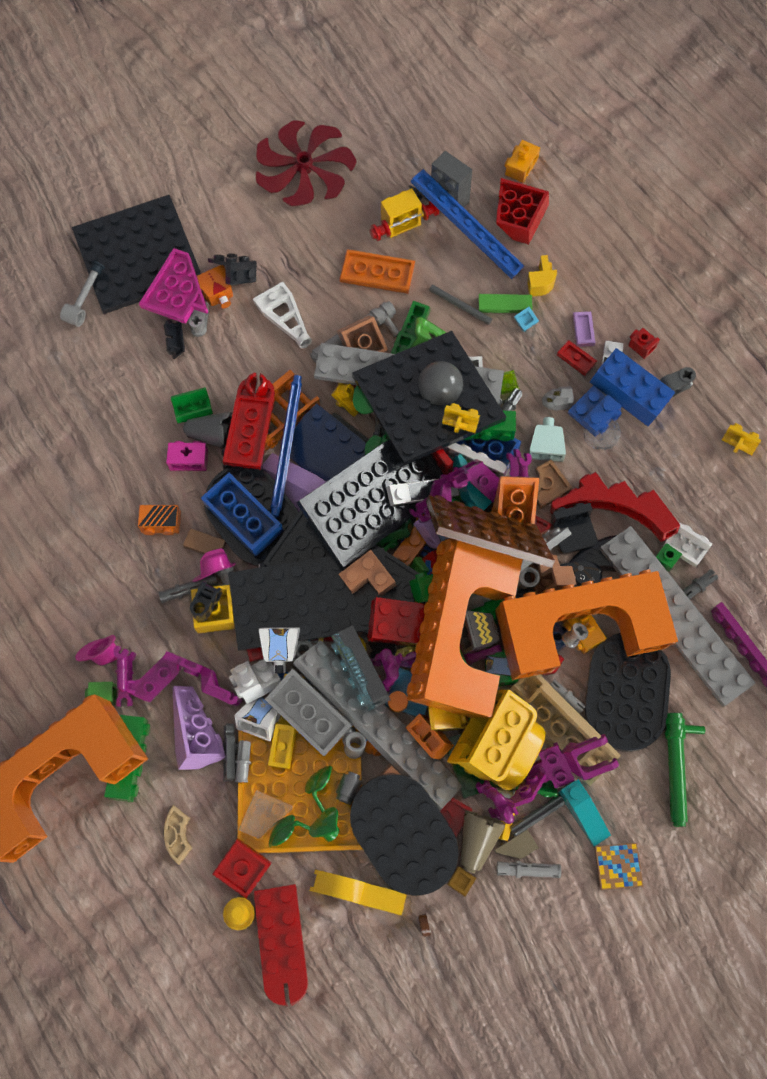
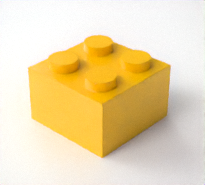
M230 585L214 587L216 589L221 588L223 591L220 600L206 621L199 622L193 617L194 629L198 634L235 629ZM198 589L191 590L192 601ZM199 607L196 613H202L205 608Z

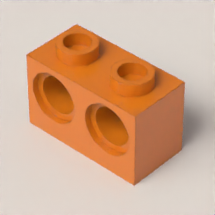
M419 713L406 727L431 758L441 760L454 746L442 731L431 730L429 716Z

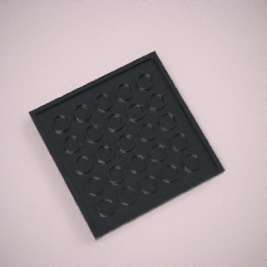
M170 194L72 227L88 274L91 272L90 268L93 260L105 266V269L101 271L100 275H97L93 283V288L103 314L140 302L173 248L189 253L196 275L201 274Z
M453 331L444 333L352 372L354 381L403 465H407L506 421V415ZM435 361H446L458 368L463 378V390L459 398L453 403L458 404L461 410H478L480 417L475 433L462 429L455 433V427L442 424L446 405L431 404L429 400L424 399L420 395L418 378L421 371L428 364Z

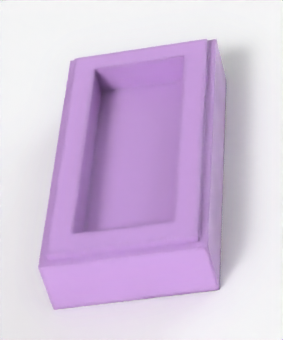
M573 312L576 346H595L591 312Z

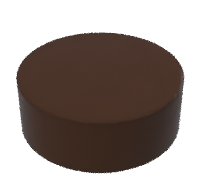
M426 913L419 915L418 920L422 936H431Z

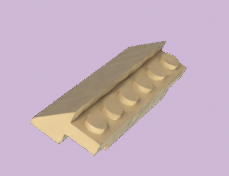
M541 675L522 678L510 689V691L536 710V722L544 728L545 741L551 747L553 743L557 742L562 751L570 742L580 743L593 737H601ZM607 742L603 746L580 754L577 760L581 766L590 767L606 760L611 762L613 758L618 759L621 755ZM602 774L584 781L591 786Z

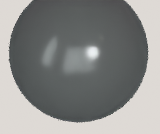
M435 361L428 364L421 371L418 378V389L420 395L424 399L429 400L431 404L447 405L456 401L461 395L463 378L458 368L446 361Z

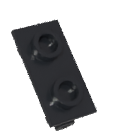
M167 320L164 324L165 336H168L166 338V351L169 355H173V359H176L185 352L182 322L172 323L171 320Z

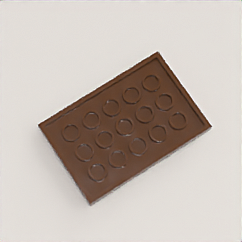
M428 495L426 504L436 534L547 567H553L555 559L535 524H524L513 517L507 519L496 512L487 513L476 506L471 508L459 501L450 502L439 495H435V497Z

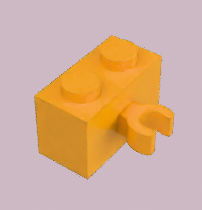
M522 140L519 145L514 147L511 158L508 157L505 162V175L524 183L539 158L540 147Z
M592 615L562 621V626L568 631L571 630L575 623H581L587 628V638L580 640L579 644L575 647L578 651L581 650L583 654L598 647L606 640L604 633Z

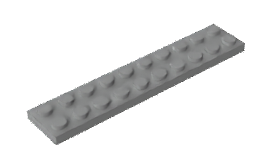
M321 343L314 379L357 385L352 377V372L395 354ZM475 366L499 404L504 371Z
M631 526L600 547L599 550L620 576L631 573L632 576L639 575V572L648 569L651 572H659L678 642L674 645L722 707L729 704L756 683Z
M321 640L294 661L293 664L401 775L415 779L426 789L439 810L462 788L457 778L438 759L431 758L409 733L406 726L384 704L376 707L370 695L362 693L361 686L358 685L354 673Z

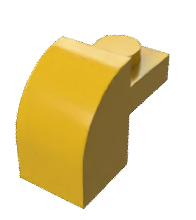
M548 255L540 256L539 271L528 273L527 286L529 295H532V297L548 294L555 285L557 270H552V263L548 261Z

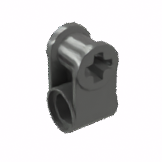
M685 367L664 376L660 381L675 391V394L672 396L674 397L691 388L696 373L692 368Z

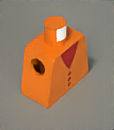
M219 265L197 276L203 297L211 306L220 304L221 308L225 309L231 305L229 298L233 297L231 285L225 284L226 270L224 265Z

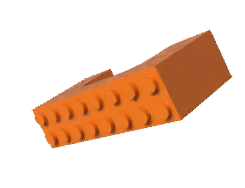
M450 538L440 542L437 547L436 553L438 556L432 569L434 575L428 588L429 598L424 607L425 617L420 626V640L415 648L417 654L415 662L411 667L412 677L411 682L407 686V700L472 719L492 718L500 676L468 666L460 654V640L471 594L473 593L495 601L509 596H516L523 559Z
M648 569L639 572V575L632 576L631 573L621 575L619 579L613 580L612 577L601 579V582L598 583L587 581L578 587H574V584L562 587V590L555 591V588L544 590L542 594L536 595L535 592L524 594L521 598H516V596L504 598V601L495 609L512 680L551 673L561 666L553 637L554 624L559 621L595 614H604L611 617L619 626L627 657L663 650L677 643L676 631L659 572H651Z
M96 694L86 697L80 706L69 710L64 718L52 723L47 731L36 735L30 744L19 748L13 757L0 763V862H16L48 837L32 812L30 805L31 795L37 785L72 758L82 754L99 781L114 785L148 760L109 700Z

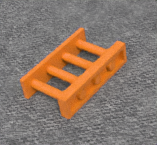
M291 370L273 383L275 390L274 402H277L286 412L288 402L282 397V394L291 389V382H293L295 375ZM301 391L299 400L305 406L297 412L295 427L316 403L320 406L318 396L310 400ZM273 412L270 421L277 429L270 435L268 434L265 452L268 449L274 448L283 437L285 423H282Z

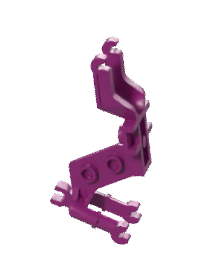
M517 449L513 450L514 456L511 453H507L506 457L510 461V477H529L528 465L532 461L531 455L525 452V459H523L520 451ZM474 459L460 468L454 467V471L448 475H440V478L432 484L430 496L435 497V495H439L452 502L451 488H463L470 481L473 486L494 503L500 478L484 465L483 461ZM427 498L416 503V512L413 509H409L410 514L418 517L422 522H426L431 518L426 504Z
M497 645L476 653L463 654L467 665L470 666L479 660L485 659L486 656H492L503 651L501 645ZM386 648L376 654L375 658L370 659L373 666L378 667L381 663L383 664L387 677L382 683L387 692L390 691L389 687L398 679L400 666L412 667L417 654L415 651L402 657L401 653L395 656L390 649Z
M116 646L113 653L117 658V670H115V673H117L118 689L117 707H122V700L124 698L128 701L127 706L131 707L133 705L131 695L151 702L179 674L183 667H185L184 672L199 677L201 674V689L203 693L233 706H240L242 704V698L238 699L235 693L220 687L215 671L168 651L141 679L133 680V660L136 658V653L131 652L129 655V650L123 649L120 654L121 647Z
M602 734L600 738L593 737L580 743L570 742L562 751L556 742L553 743L552 747L544 750L541 749L539 752L541 759L534 762L530 772L511 798H505L495 787L491 786L489 780H485L483 784L478 782L476 788L479 793H483L493 801L496 808L490 807L488 809L491 818H497L507 824H511L514 821L513 813L515 815L519 814L516 807L533 801L544 782L551 780L556 789L575 781L572 772L583 780H588L616 769L619 763L616 758H613L611 762L606 760L588 767L581 766L577 760L580 754L605 745L608 742L605 734Z

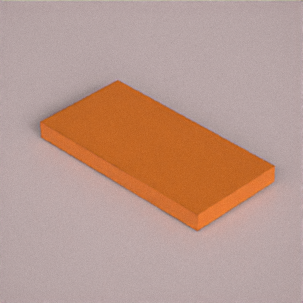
M347 249L340 282L409 294L415 261Z

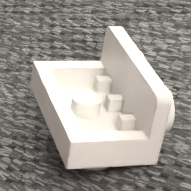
M679 523L678 533L668 538L665 544H669L682 553L680 558L696 568L712 546V543L705 536L692 531L688 525Z

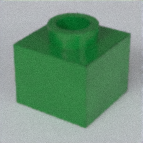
M666 543L656 558L669 573L682 556V553Z

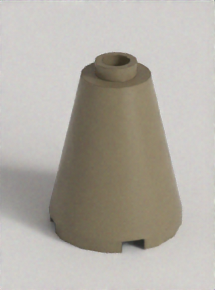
M465 811L460 861L465 871L475 873L476 870L480 871L505 828L503 822L486 815H477L476 812Z

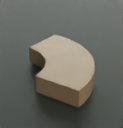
M173 805L165 819L164 839L169 855L180 865L193 848L188 843L186 837V825L190 817Z

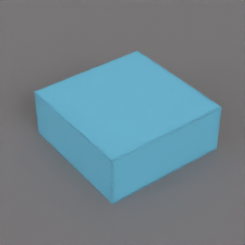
M530 307L514 316L523 332L539 322Z

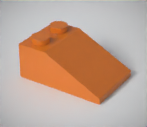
M500 476L492 512H496L507 519L513 517L524 524H535L539 478Z

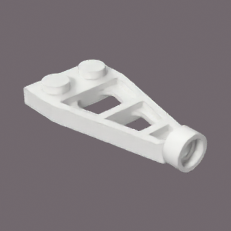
M284 282L253 298L254 304L263 316L295 340L301 349L311 344L312 339L307 334L294 297ZM286 303L289 312L280 317L272 311L274 308ZM294 317L298 325L290 329L284 322Z

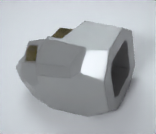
M571 386L550 390L542 398V404L551 410L571 408L573 406Z

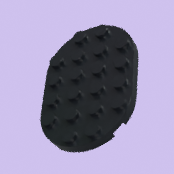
M232 466L218 473L207 487L206 491L208 492L224 476L230 473L271 513L270 507L275 481L263 469ZM284 493L282 510L279 517L276 518L281 523L284 532L255 557L204 505L208 519L234 554L245 563L253 566L263 564L298 514L297 508Z
M621 633L610 636L594 651L589 666L585 717L586 721L600 735L605 734L608 743L615 750L621 752L642 750L656 741L663 732L668 713L671 668L666 654L662 650L627 657Z
M395 773L376 776L359 789L351 807V827L355 838L381 878L394 890L412 896L430 894L444 886L456 869L458 844L452 828L426 789L415 779Z

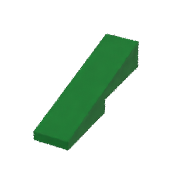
M416 301L412 302L402 330L399 331L392 348V354H397L411 348L416 339L415 320L418 317L427 320L431 311L430 306Z

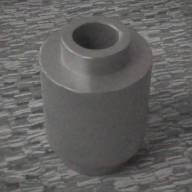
M353 772L343 774L336 790V799L351 805L362 784V781L359 780L360 776Z

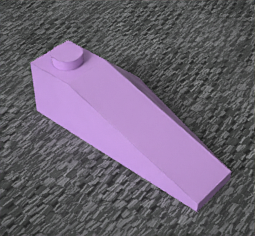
M272 453L261 468L275 481L279 456ZM289 462L284 493L299 512L301 509L296 502L326 481Z
M174 686L172 688L174 736L178 770L200 769L223 760L225 753L222 739L219 733L216 734L211 719L207 718L202 709L203 704L194 688L190 686Z

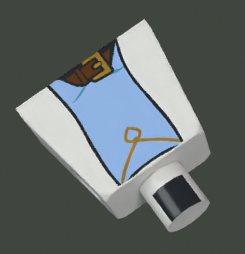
M300 627L259 629L264 661H274V673H286V661L295 660Z
M260 697L249 704L246 703L234 715L236 729L271 741L274 735L275 724L278 722L280 714L265 698Z

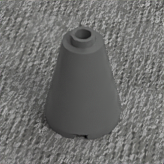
M224 412L188 419L183 426V431L188 438L225 449L232 419L231 414L233 413Z

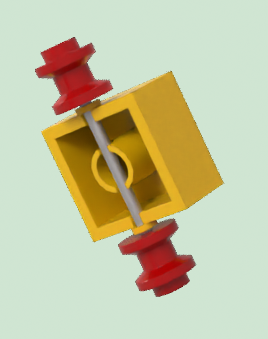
M411 188L381 201V225L376 226L372 224L369 232L372 239H376V241H380L383 235L392 238L420 226L421 217L427 221L431 214L438 216L440 210L430 201L428 205L421 203Z

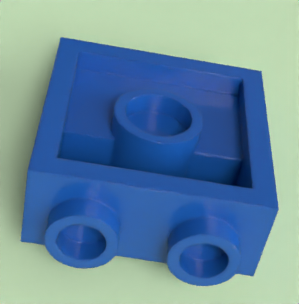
M592 386L568 410V414L596 437L599 433L603 434L608 429V424L612 420L616 421L620 417L622 406L611 396H605L595 386Z

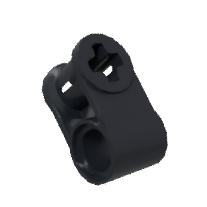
M205 581L200 584L190 604V611L196 621L203 622L210 617L215 605L221 598L223 591L221 588L216 589ZM199 607L205 608L202 613H196Z

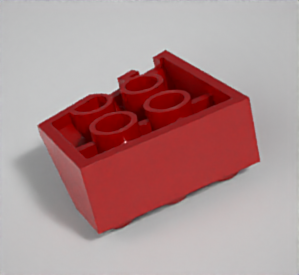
M501 178L496 224L512 240L529 245L549 206V191Z

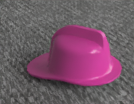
M223 548L209 551L200 560L201 574L195 577L192 582L201 580L217 571L236 565V563H230Z
M115 635L88 643L77 652L76 660L79 662L91 660L100 666L117 660L113 653L116 647L114 643Z

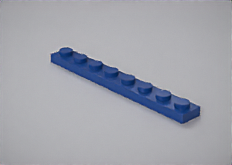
M424 169L412 178L411 183L511 279L523 269L524 265Z

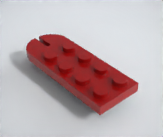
M256 373L250 374L238 387L223 457V465L261 470L275 400L273 384L261 373L259 376L260 386L257 390L258 378Z
M296 884L254 891L264 991L273 1003L287 1007L285 984H288L290 1004L292 1006L305 996L308 989L307 967Z

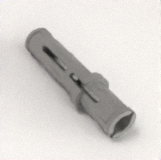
M497 861L496 874L498 876L510 875L516 878H521V876L561 878V864Z

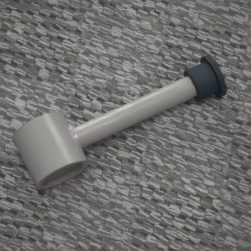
M94 260L91 262V272L75 304H65L60 313L62 321L77 327L83 324L86 316L85 310L81 309L97 275H100L101 271L105 269L104 265Z

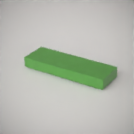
M479 294V311L482 313H520L527 307H530L532 310V295Z

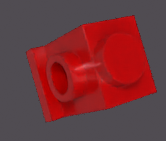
M644 328L640 331L636 329L629 337L631 340L628 346L645 359L657 348L660 339L658 337L655 338Z

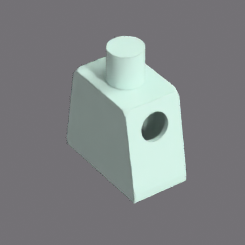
M545 417L543 425H536L529 451L532 459L564 461L566 449L563 428L554 426V418Z

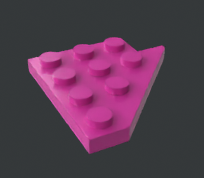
M173 248L141 299L139 306L142 309L185 324L194 310L208 313L189 253Z

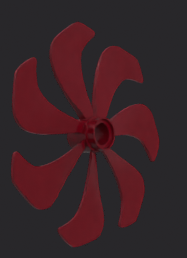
M293 120L283 126L278 132V138L296 157L281 155L272 151L269 147L268 138L260 141L257 144L256 153L257 161L260 164L269 167L293 166L275 176H265L257 171L256 183L268 192L277 193L283 190L296 173L299 172L301 178L296 193L282 198V200L292 207L306 205L314 199L313 187L308 176L313 171L327 186L324 199L336 198L345 185L344 178L338 174L313 166V162H339L344 164L349 171H352L357 163L354 154L347 147H339L313 159L311 155L324 141L331 138H342L338 128L326 125L316 126L310 135L306 152L301 151L297 142V132L305 125V122Z

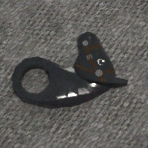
M617 535L598 540V543L594 546L580 550L569 563L560 565L572 566L576 577L577 585L575 587L582 586L581 584L587 581L601 582L602 572H617L599 550L601 546Z

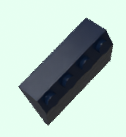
M316 403L294 429L290 459L301 468L327 482L365 456L366 443Z

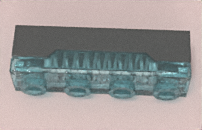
M352 625L338 632V634L332 635L334 643L331 646L336 655L340 653L342 660L339 662L344 672L349 671L351 677L348 680L352 688H357L360 693L356 696L362 707L366 706L368 711L390 701V697L354 626Z

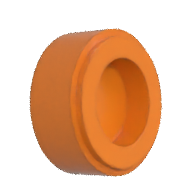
M395 691L389 695L390 701H388V706L392 711L402 712L407 708L408 700L405 693Z

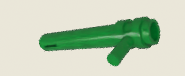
M667 713L665 739H667L671 822H673V827H686L688 817L684 739H686V733L705 734L706 729L705 726L685 725L682 713Z

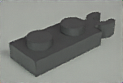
M226 723L224 725L223 740L225 758L223 759V782L235 779L237 766L235 755L238 754V743H235L234 724Z

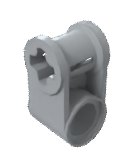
M205 302L208 309L207 314L194 310L188 319L191 333L196 337L205 335L207 331L208 302Z

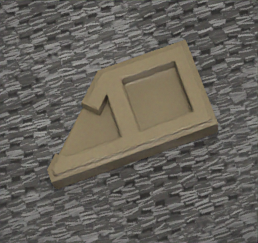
M526 830L494 851L496 854L521 860L539 847L529 831Z

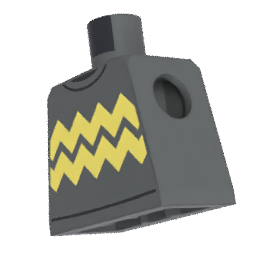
M466 611L460 640L463 654L487 648L499 641V636H501L498 624H495L491 613Z

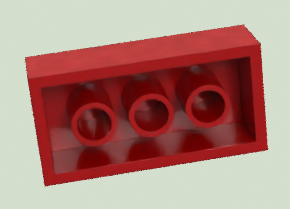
M376 597L371 601L368 641L416 647L421 635L420 626L425 617V604Z

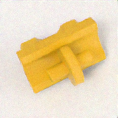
M338 383L337 388L331 394L337 400L336 405L338 407L343 406L352 416H356L358 411L353 405L354 388L351 384Z
M452 403L450 406L446 405L442 424L455 427V433H458L460 429L475 433L480 415H478V410H461L458 404Z
M737 423L734 425L730 424L722 438V441L735 447L733 452L737 453L740 449L751 456L761 442L759 434L755 432L748 434Z

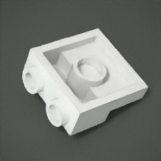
M264 659L252 666L246 661L230 670L232 675L229 676V679L235 687L234 689L239 699L243 697L247 704L273 691L281 682L278 674L274 673L272 663L266 662Z

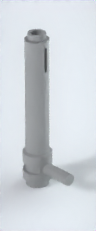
M390 301L383 302L378 308L370 310L368 315L375 318L378 326L385 323L393 336H398L399 330L390 320L396 314V310ZM338 334L324 342L326 344L343 346ZM320 345L310 353L315 363L318 359Z

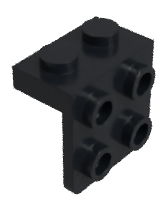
M228 253L227 257L217 254L214 255V258H208L210 263L226 266L225 284L235 285L256 282L257 261L250 260L249 256L237 257V254Z
M578 503L572 508L566 509L562 507L553 512L551 518L553 529L568 527L571 532L570 536L559 543L561 553L568 554L580 551L598 543L590 519L593 510L591 503Z

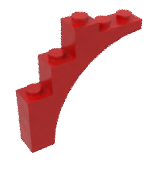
M596 472L591 475H584L579 481L578 489L575 488L568 495L554 499L550 508V513L553 515V512L558 508L565 507L568 509L578 503H591L592 509L611 510L640 522L660 542L676 535L680 528L679 522L655 490L648 493L643 492L637 498L625 481L619 484L615 483L608 489Z

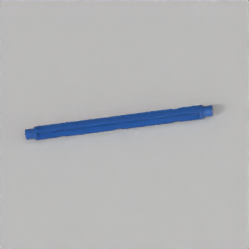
M294 375L293 382H291L270 507L271 514L275 518L279 517L282 510L302 387V377L299 375Z

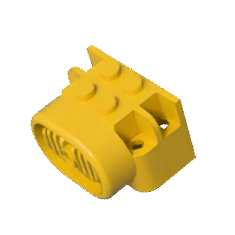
M508 689L497 690L495 703L497 701L498 703L496 706L494 704L492 718H470L447 760L450 764H459L468 774H473L481 780L492 781L504 790L514 789L526 778L545 741V730L536 722V710Z

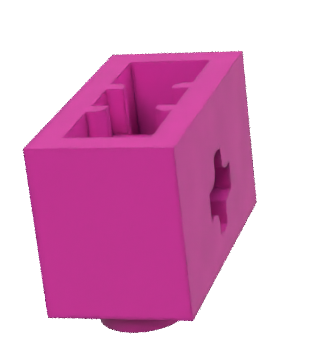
M183 441L168 443L166 463L169 470L207 471L208 448L206 443L194 441L193 443H185Z

